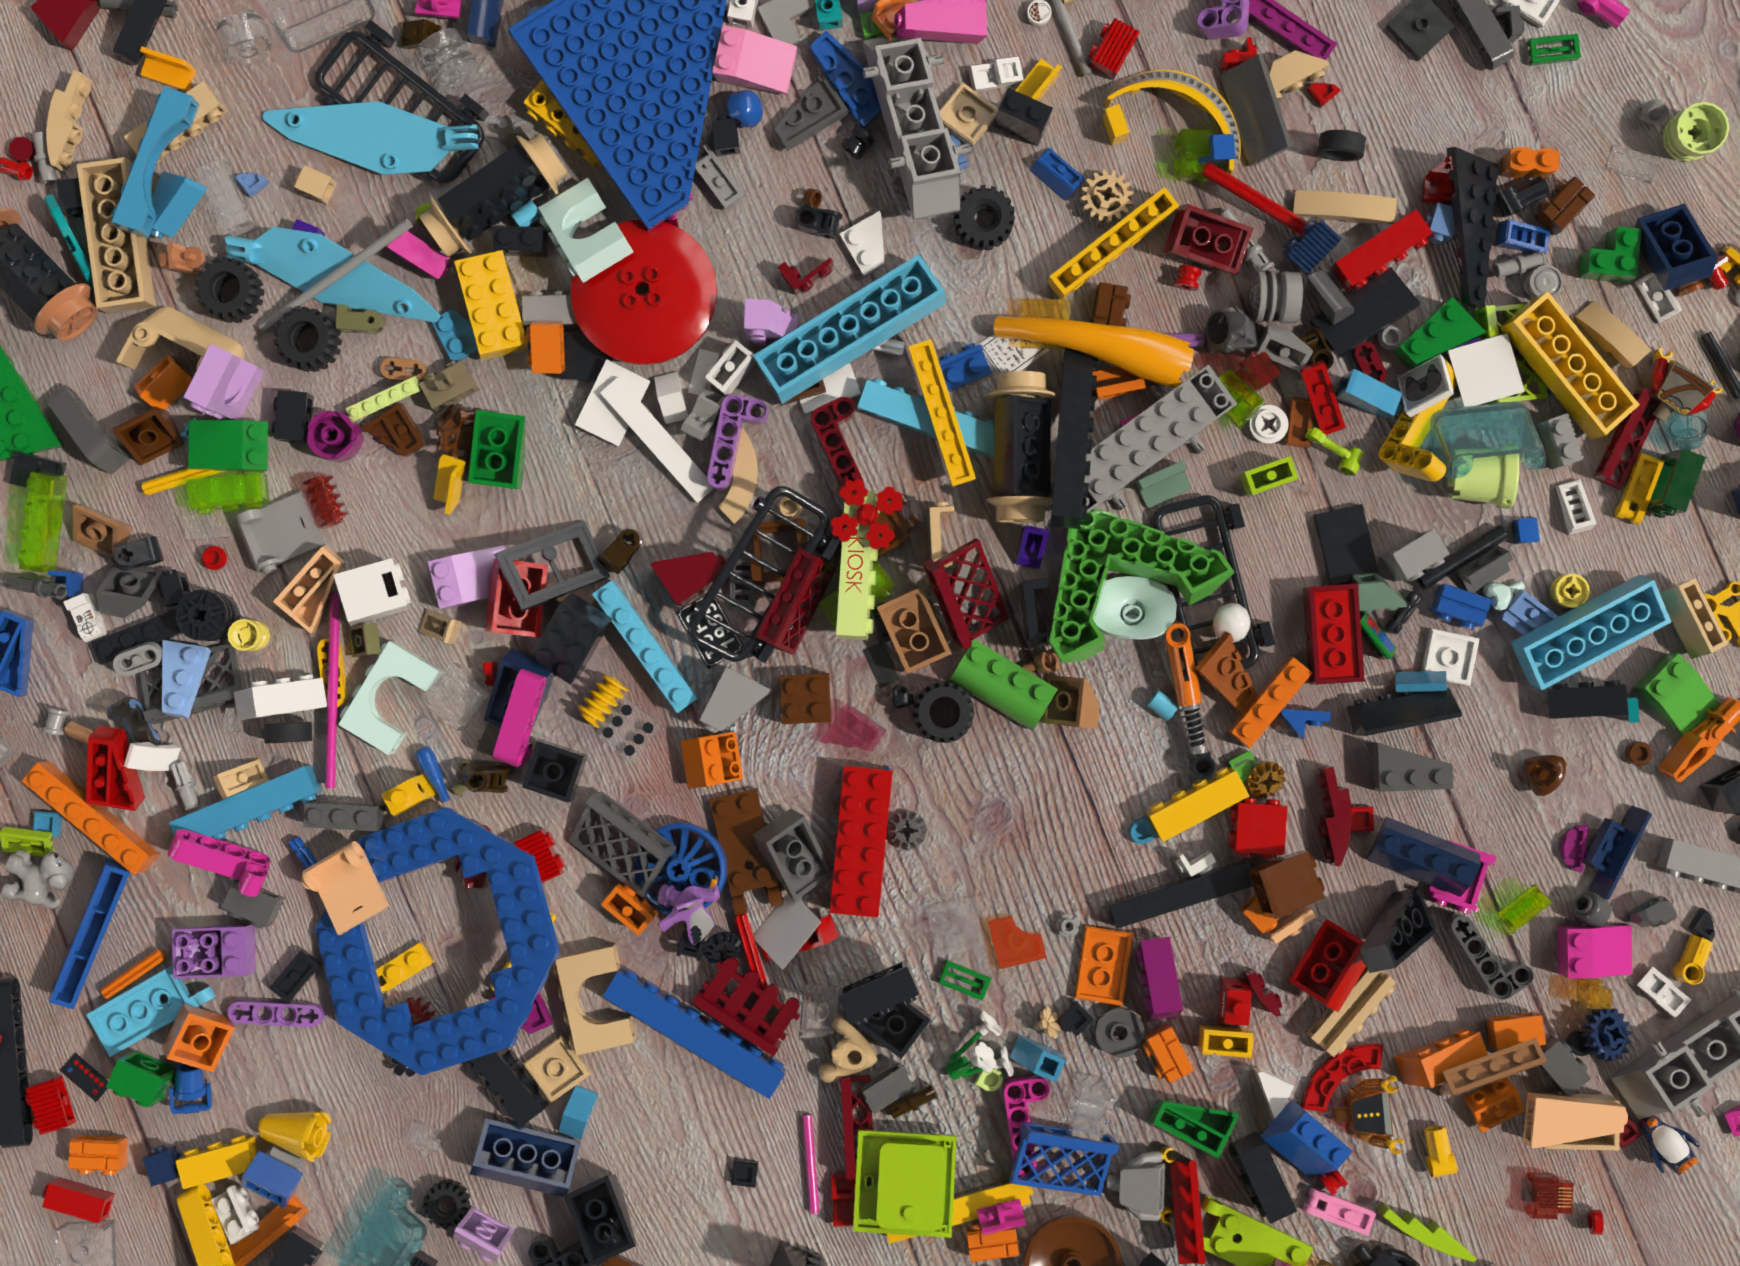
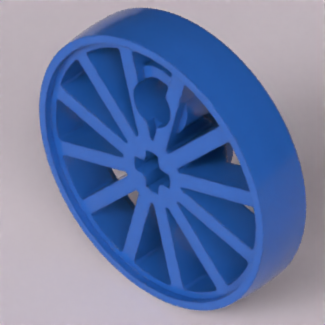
M672 823L655 830L675 846L676 844L670 830L681 829L682 836L680 851L676 848L673 855L667 858L666 864L661 869L667 871V873L656 877L653 884L669 878L667 885H675L676 891L682 892L684 887L690 886L709 888L712 879L718 876L717 886L719 892H722L727 879V858L722 845L712 833L690 823ZM691 830L701 836L687 854L689 831ZM707 840L715 851L692 861ZM640 855L636 856L634 870L643 869ZM717 856L720 870H714L709 867L697 868L694 866ZM647 862L649 868L655 867L657 864L655 862ZM682 865L681 869L684 870V873L679 874V869L676 866ZM644 872L635 874L636 883L643 887L646 883ZM700 872H704L708 876L706 885L700 883L698 879ZM651 890L644 896V899L654 906L655 909L670 915L673 907H665L659 904L658 897ZM712 901V902H704V903H703L704 908L706 909V908H707L708 906H710L714 901Z

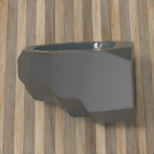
M1657 896L1635 907L1629 913L1631 922L1638 924L1640 927L1651 926L1654 928L1675 920L1677 914L1667 898Z

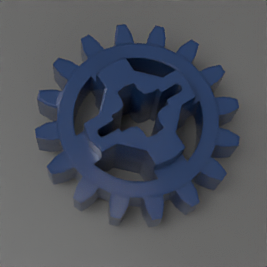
M1599 1007V1009H1592V1015H1586L1589 1021L1588 1024L1582 1025L1586 1029L1582 1036L1587 1037L1588 1040L1584 1044L1585 1047H1591L1589 1053L1596 1055L1598 1060L1615 1061V1059H1622V1053H1628L1625 1047L1626 1044L1632 1043L1627 1039L1628 1035L1632 1034L1626 1028L1630 1023L1623 1021L1624 1014L1618 1013L1616 1008Z

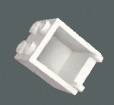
M392 558L334 574L350 626L408 610L407 604L411 603L406 586L401 588L400 581L404 580L399 563L394 564ZM389 572L392 573L398 595L388 597L382 574Z

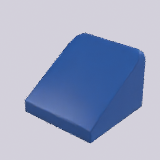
M1537 517L1512 520L1515 544L1540 541Z

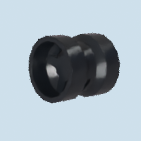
M856 125L852 130V135L849 138H845L841 146L853 158L860 160L864 155V150L867 147H871L875 140L864 128Z

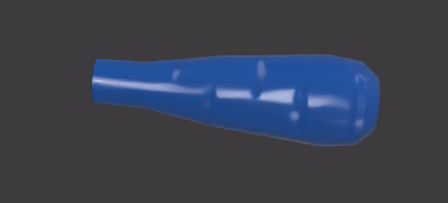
M428 746L417 750L415 753L416 761L426 779L437 793L441 803L450 800L435 753Z

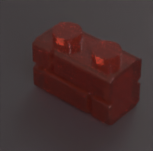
M1254 351L1239 363L1241 368L1236 374L1242 382H1246L1245 386L1251 394H1255L1280 376L1281 372L1275 364H1271L1272 360L1266 352L1257 354Z

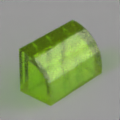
M1229 369L1218 378L1237 402V405L1226 412L1224 416L1240 429L1257 413L1265 403V400Z
M1534 884L1496 914V918L1511 937L1551 905V901Z

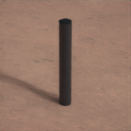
M1710 331L1702 335L1736 399L1740 398V383L1712 332Z

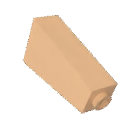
M1528 1092L1523 1142L1531 1148H1541L1624 1132V1125L1628 1121L1626 1107L1614 1101Z

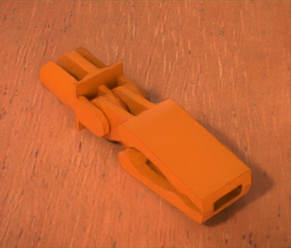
M1728 696L1713 712L1707 709L1706 711L1709 713V716L1680 738L1658 766L1659 771L1678 782H1682L1710 759L1721 740L1730 731L1736 733L1733 727L1740 721V701Z

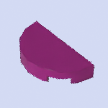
M1576 825L1568 829L1562 836L1559 844L1560 857L1564 864L1571 870L1584 873L1588 825Z

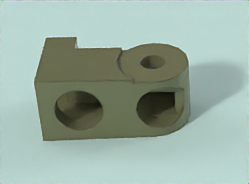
M337 304L336 329L340 332L377 334L385 328V319L377 311L370 309L364 312H352L348 305Z

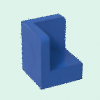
M1234 134L1210 135L1211 156L1198 158V163H1218L1236 159Z
M48 570V575L55 576V583L67 586L63 588L68 589L66 597H76L82 594L84 574Z

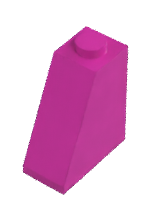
M408 231L384 247L385 250L434 279H439L440 276L444 278L451 267L448 264L451 258Z

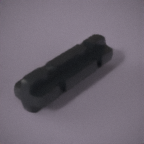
M1416 591L1409 593L1406 597V607L1399 608L1393 616L1394 619L1390 620L1386 625V629L1392 634L1400 632L1403 628L1402 624L1408 621L1416 609L1415 606L1419 605L1423 600L1421 594Z

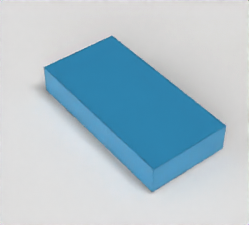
M1446 671L1396 672V692L1447 690Z

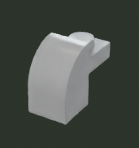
M706 387L698 396L693 411L683 422L681 430L688 433L690 437L702 441L705 437L708 438L719 420L721 405L726 396Z

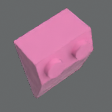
M723 25L712 73L720 83L787 95L798 48L797 46L746 29Z

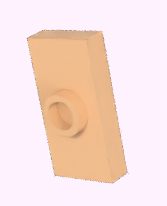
M1303 907L1278 924L1275 929L1267 933V936L1272 942L1277 944L1287 936L1293 937L1303 930L1302 926L1314 919L1316 915L1312 909Z

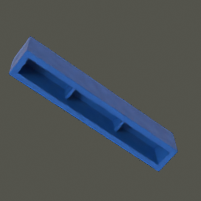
M105 858L51 989L49 1003L74 1009L130 874L117 861Z

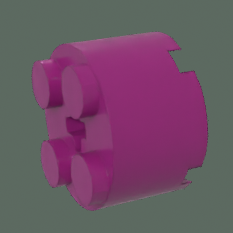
M338 411L318 413L309 422L307 428V443L310 449L316 455L333 462L340 463L350 460L359 452L364 442L359 424L349 416ZM336 432V433H338V434L336 435V436H337V439L334 441L333 433Z

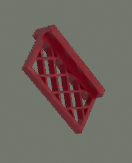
M977 538L935 562L929 559L922 563L953 641L963 650L972 646L971 641L1009 619L982 545ZM975 548L977 553L974 561L965 560L967 553ZM955 561L957 563L953 573H946L944 565ZM963 564L971 566L967 578L958 576ZM977 568L984 570L981 582L972 580ZM956 580L964 582L960 594L953 591ZM970 584L978 585L974 597L966 595ZM984 588H989L992 591L988 601L980 599ZM964 599L972 601L968 613L961 611ZM978 603L986 605L982 617L974 615ZM992 607L998 608L1000 615L989 619L988 616ZM971 620H979L977 628L969 632L968 627Z
M799 548L755 637L795 655L836 568L821 558ZM804 601V606L800 608V604Z

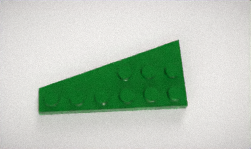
M1 344L0 462L14 459L13 451L35 454L64 447L61 439H58L53 426L45 418L40 410V405L22 376L16 371L13 361L5 353Z

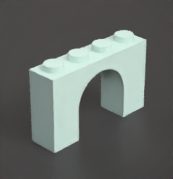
M588 178L538 207L543 215L540 221L546 231L552 230L548 235L555 246L560 244V247L557 248L564 261L569 259V262L566 263L573 277L578 274L583 283L633 253L632 248L616 222L590 237L583 239L572 238L576 228L582 222L606 208Z
M389 641L381 646V653L377 654L380 657L375 665L371 664L365 673L366 680L363 685H358L353 692L352 697L354 699L350 706L347 705L342 710L339 716L341 721L338 724L387 755L395 754L407 733L384 720L377 712L375 694L378 687L388 678L397 676L409 681L425 692H432L444 673L440 668L395 641Z

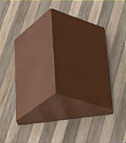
M154 407L112 428L114 434L140 465L184 444L169 411L159 407Z

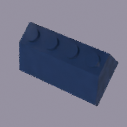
M1385 817L1367 856L1369 861L1459 897L1471 886L1481 866L1480 853L1389 817Z
M486 1118L470 1175L564 1197L570 1188L581 1142Z

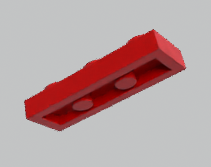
M1322 360L1300 368L1319 429L1325 435L1346 428L1325 362Z

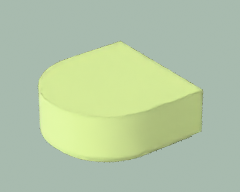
M995 1068L990 1073L982 1071L979 1072L974 1084L986 1091H996L1003 1083V1075L1000 1069L996 1070Z

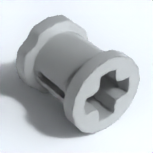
M47 707L48 716L46 724L42 727L41 731L55 735H64L63 726L65 718L69 715L70 711L56 707Z

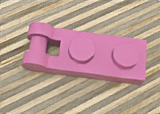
M1310 1186L1308 1191L1310 1196L1308 1201L1304 1202L1303 1211L1364 1235H1369L1376 1216L1374 1210L1338 1196H1332L1330 1193ZM1319 1199L1325 1201L1323 1209L1317 1207Z

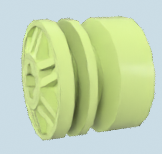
M1707 102L1693 104L1670 118L1662 134L1663 146L1667 153L1678 161H1696L1723 145L1729 132L1728 118L1724 111L1715 104Z

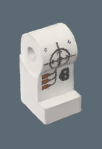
M83 593L63 602L67 611L71 612L77 625V631L85 642L106 635L107 631L103 617L99 612V607L93 594Z

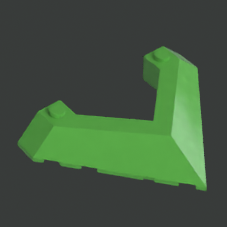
M1098 508L1096 510L1093 509L1087 513L1086 520H1081L1080 529H1068L1049 643L1061 663L1084 661L1104 650L1105 637L1094 620L1109 570L1176 586L1189 606L1212 594L1234 574V570L1223 554L1217 550L1212 549L1210 551L1197 546V543L1180 537L1176 539L1165 535L1163 531L1129 519L1118 518L1115 514Z

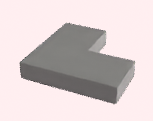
M771 0L757 7L773 39L791 45L801 42L791 20L811 10L808 0Z

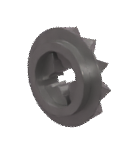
M912 811L899 812L890 820L888 835L896 847L910 850L917 848L925 840L926 824L917 813ZM906 820H908L910 828L918 830L910 833L909 841H906L904 833L896 832V830L905 827Z

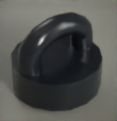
M902 685L894 686L892 689L893 697L889 698L891 708H905L914 704L913 694H909L907 688Z

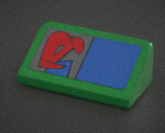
M1368 612L1363 613L1360 616L1362 636L1381 659H1391L1396 651V647Z

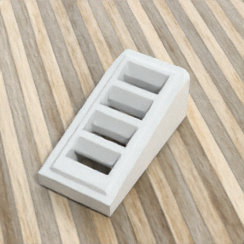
M1581 479L1557 485L1556 490L1569 535L1593 529L1597 523ZM1573 490L1577 491V494L1566 496L1565 492ZM1579 499L1580 503L1569 505L1570 501ZM1579 509L1582 510V513H1578V514H1574V515H1573V513H1572V511H1575V510H1579ZM1584 519L1585 521L1577 524L1575 522L1576 520Z

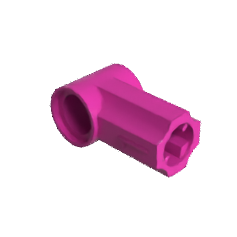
M1579 0L1577 2V7L1583 13L1596 15L1615 29L1630 11L1629 8L1617 0Z

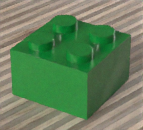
M136 1050L117 1060L106 1087L113 1090V1093L117 1096L130 1097L136 1100L135 1103L140 1106L152 1107L169 1097V1087H173L175 1084L176 1067Z

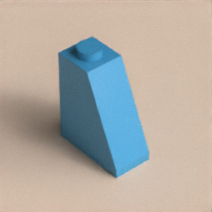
M162 172L152 195L153 207L157 217L150 235L160 239L163 238V235L173 238L207 188L187 177Z
M1356 369L1342 376L1335 394L1337 401L1385 419H1389L1395 414L1398 415L1403 405V401H1400L1403 393Z

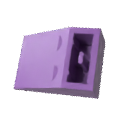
M249 923L172 929L173 979L248 976L256 972L255 927Z

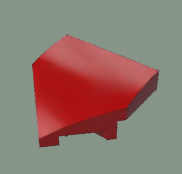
M1447 157L1435 168L1433 167L1424 177L1422 202L1452 205L1451 196L1455 193L1454 182L1449 179V170H1453L1452 157Z

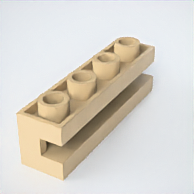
M204 81L186 92V94L192 95L199 103L192 126L180 133L168 144L157 164L169 152L180 149L186 140L200 135L203 132V128L211 123L218 122L222 119L223 114L228 112L224 105L216 98L217 95L212 88ZM148 120L124 136L136 155L139 152V142L146 134Z
M1366 966L1340 1011L1336 1012L1328 1007L1306 1034L1331 1056L1334 1057L1336 1054H1341L1347 1047L1346 1042L1350 1037L1357 1035L1363 1028L1362 1023L1366 1018L1372 1017L1377 1012L1378 1004L1382 999L1388 998L1395 989L1393 986L1397 982L1383 971L1369 973Z

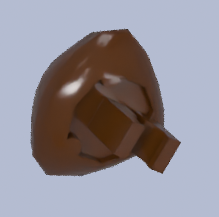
M1541 755L1524 760L1527 781L1536 796H1546L1561 785L1565 778L1567 765L1563 757Z

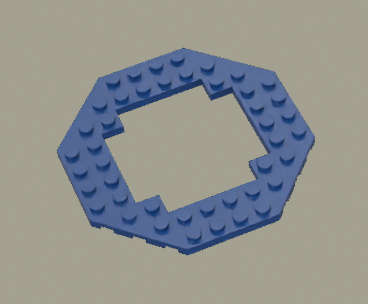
M445 807L360 837L358 844L364 850L379 883L459 856L464 878H470L487 872L512 967L490 974L496 999L413 1026L407 1002L385 1008L364 922L342 935H338L325 908L315 928L338 1024L421 1076L513 1047L522 1024H525L533 1008L532 1004L537 994L541 992L549 976L548 972L553 962L557 960L560 954V948L534 855L523 851L510 841L495 835L482 825L467 819L450 807Z

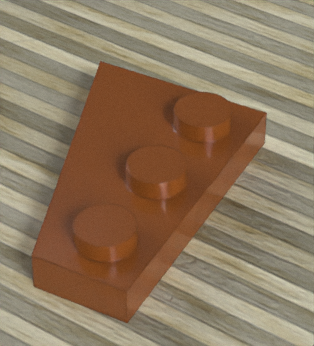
M1225 631L1195 667V670L1238 713L1243 714L1255 700L1257 693L1248 672L1244 671L1240 661L1242 658L1239 652L1235 650L1231 633Z

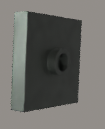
M1431 0L1411 1L1386 26L1418 61L1455 27L1454 23Z

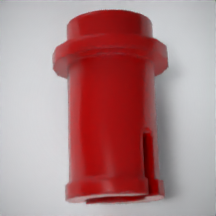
M5 157L0 159V164L8 166H0L1 173L16 176L21 181L29 180L32 177L33 168L29 163L25 161L20 163Z

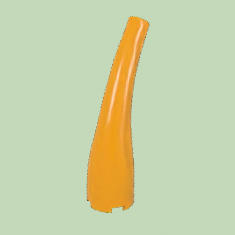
M997 316L994 321V335L997 338L1041 342L1080 351L1117 366L1135 376L1173 389L1183 383L1179 378L1183 371L1189 372L1193 361L1194 350L1188 347L1191 344L1190 342L1153 330L1043 317Z

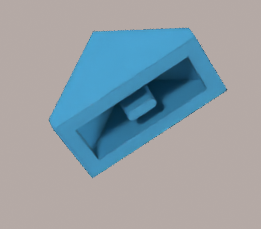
M576 1085L563 1113L558 1132L582 1140L599 1093Z

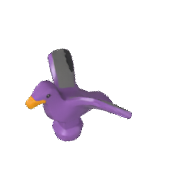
M712 879L709 888L690 886L682 892L676 891L673 885H663L658 894V903L665 907H674L670 915L658 923L661 931L664 933L672 925L683 920L687 924L690 942L694 945L700 942L715 925L711 914L704 908L703 903L719 899L720 892L717 881Z

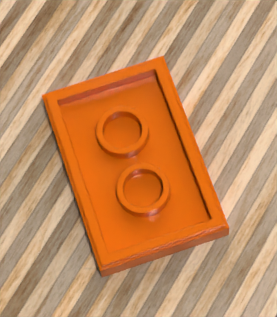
M1089 925L1084 926L1074 998L1123 1006L1133 932Z

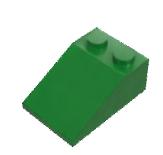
M476 410L468 483L522 489L525 465L526 416Z
M189 420L188 469L265 473L268 470V422L250 420Z

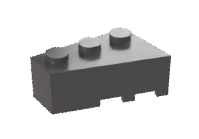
M1370 742L1372 790L1386 792L1454 789L1452 764L1381 743Z

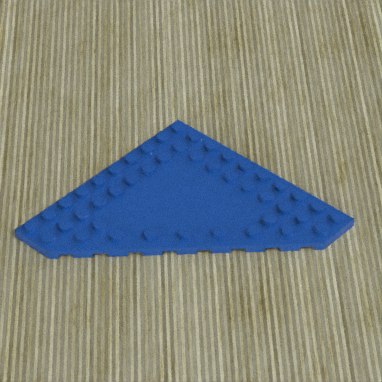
M554 0L508 28V32L647 231H650L689 205L726 0Z

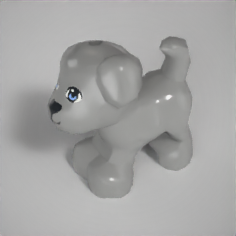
M18 850L15 854H12L8 858L5 870L18 875L21 879L14 878L13 885L5 884L1 892L2 898L7 900H23L31 905L41 904L49 909H58L61 905V900L59 898L52 900L48 897L47 885L56 890H63L73 877L74 870L72 864L56 852H49L44 855L41 865L32 864L30 862L31 855L25 850Z

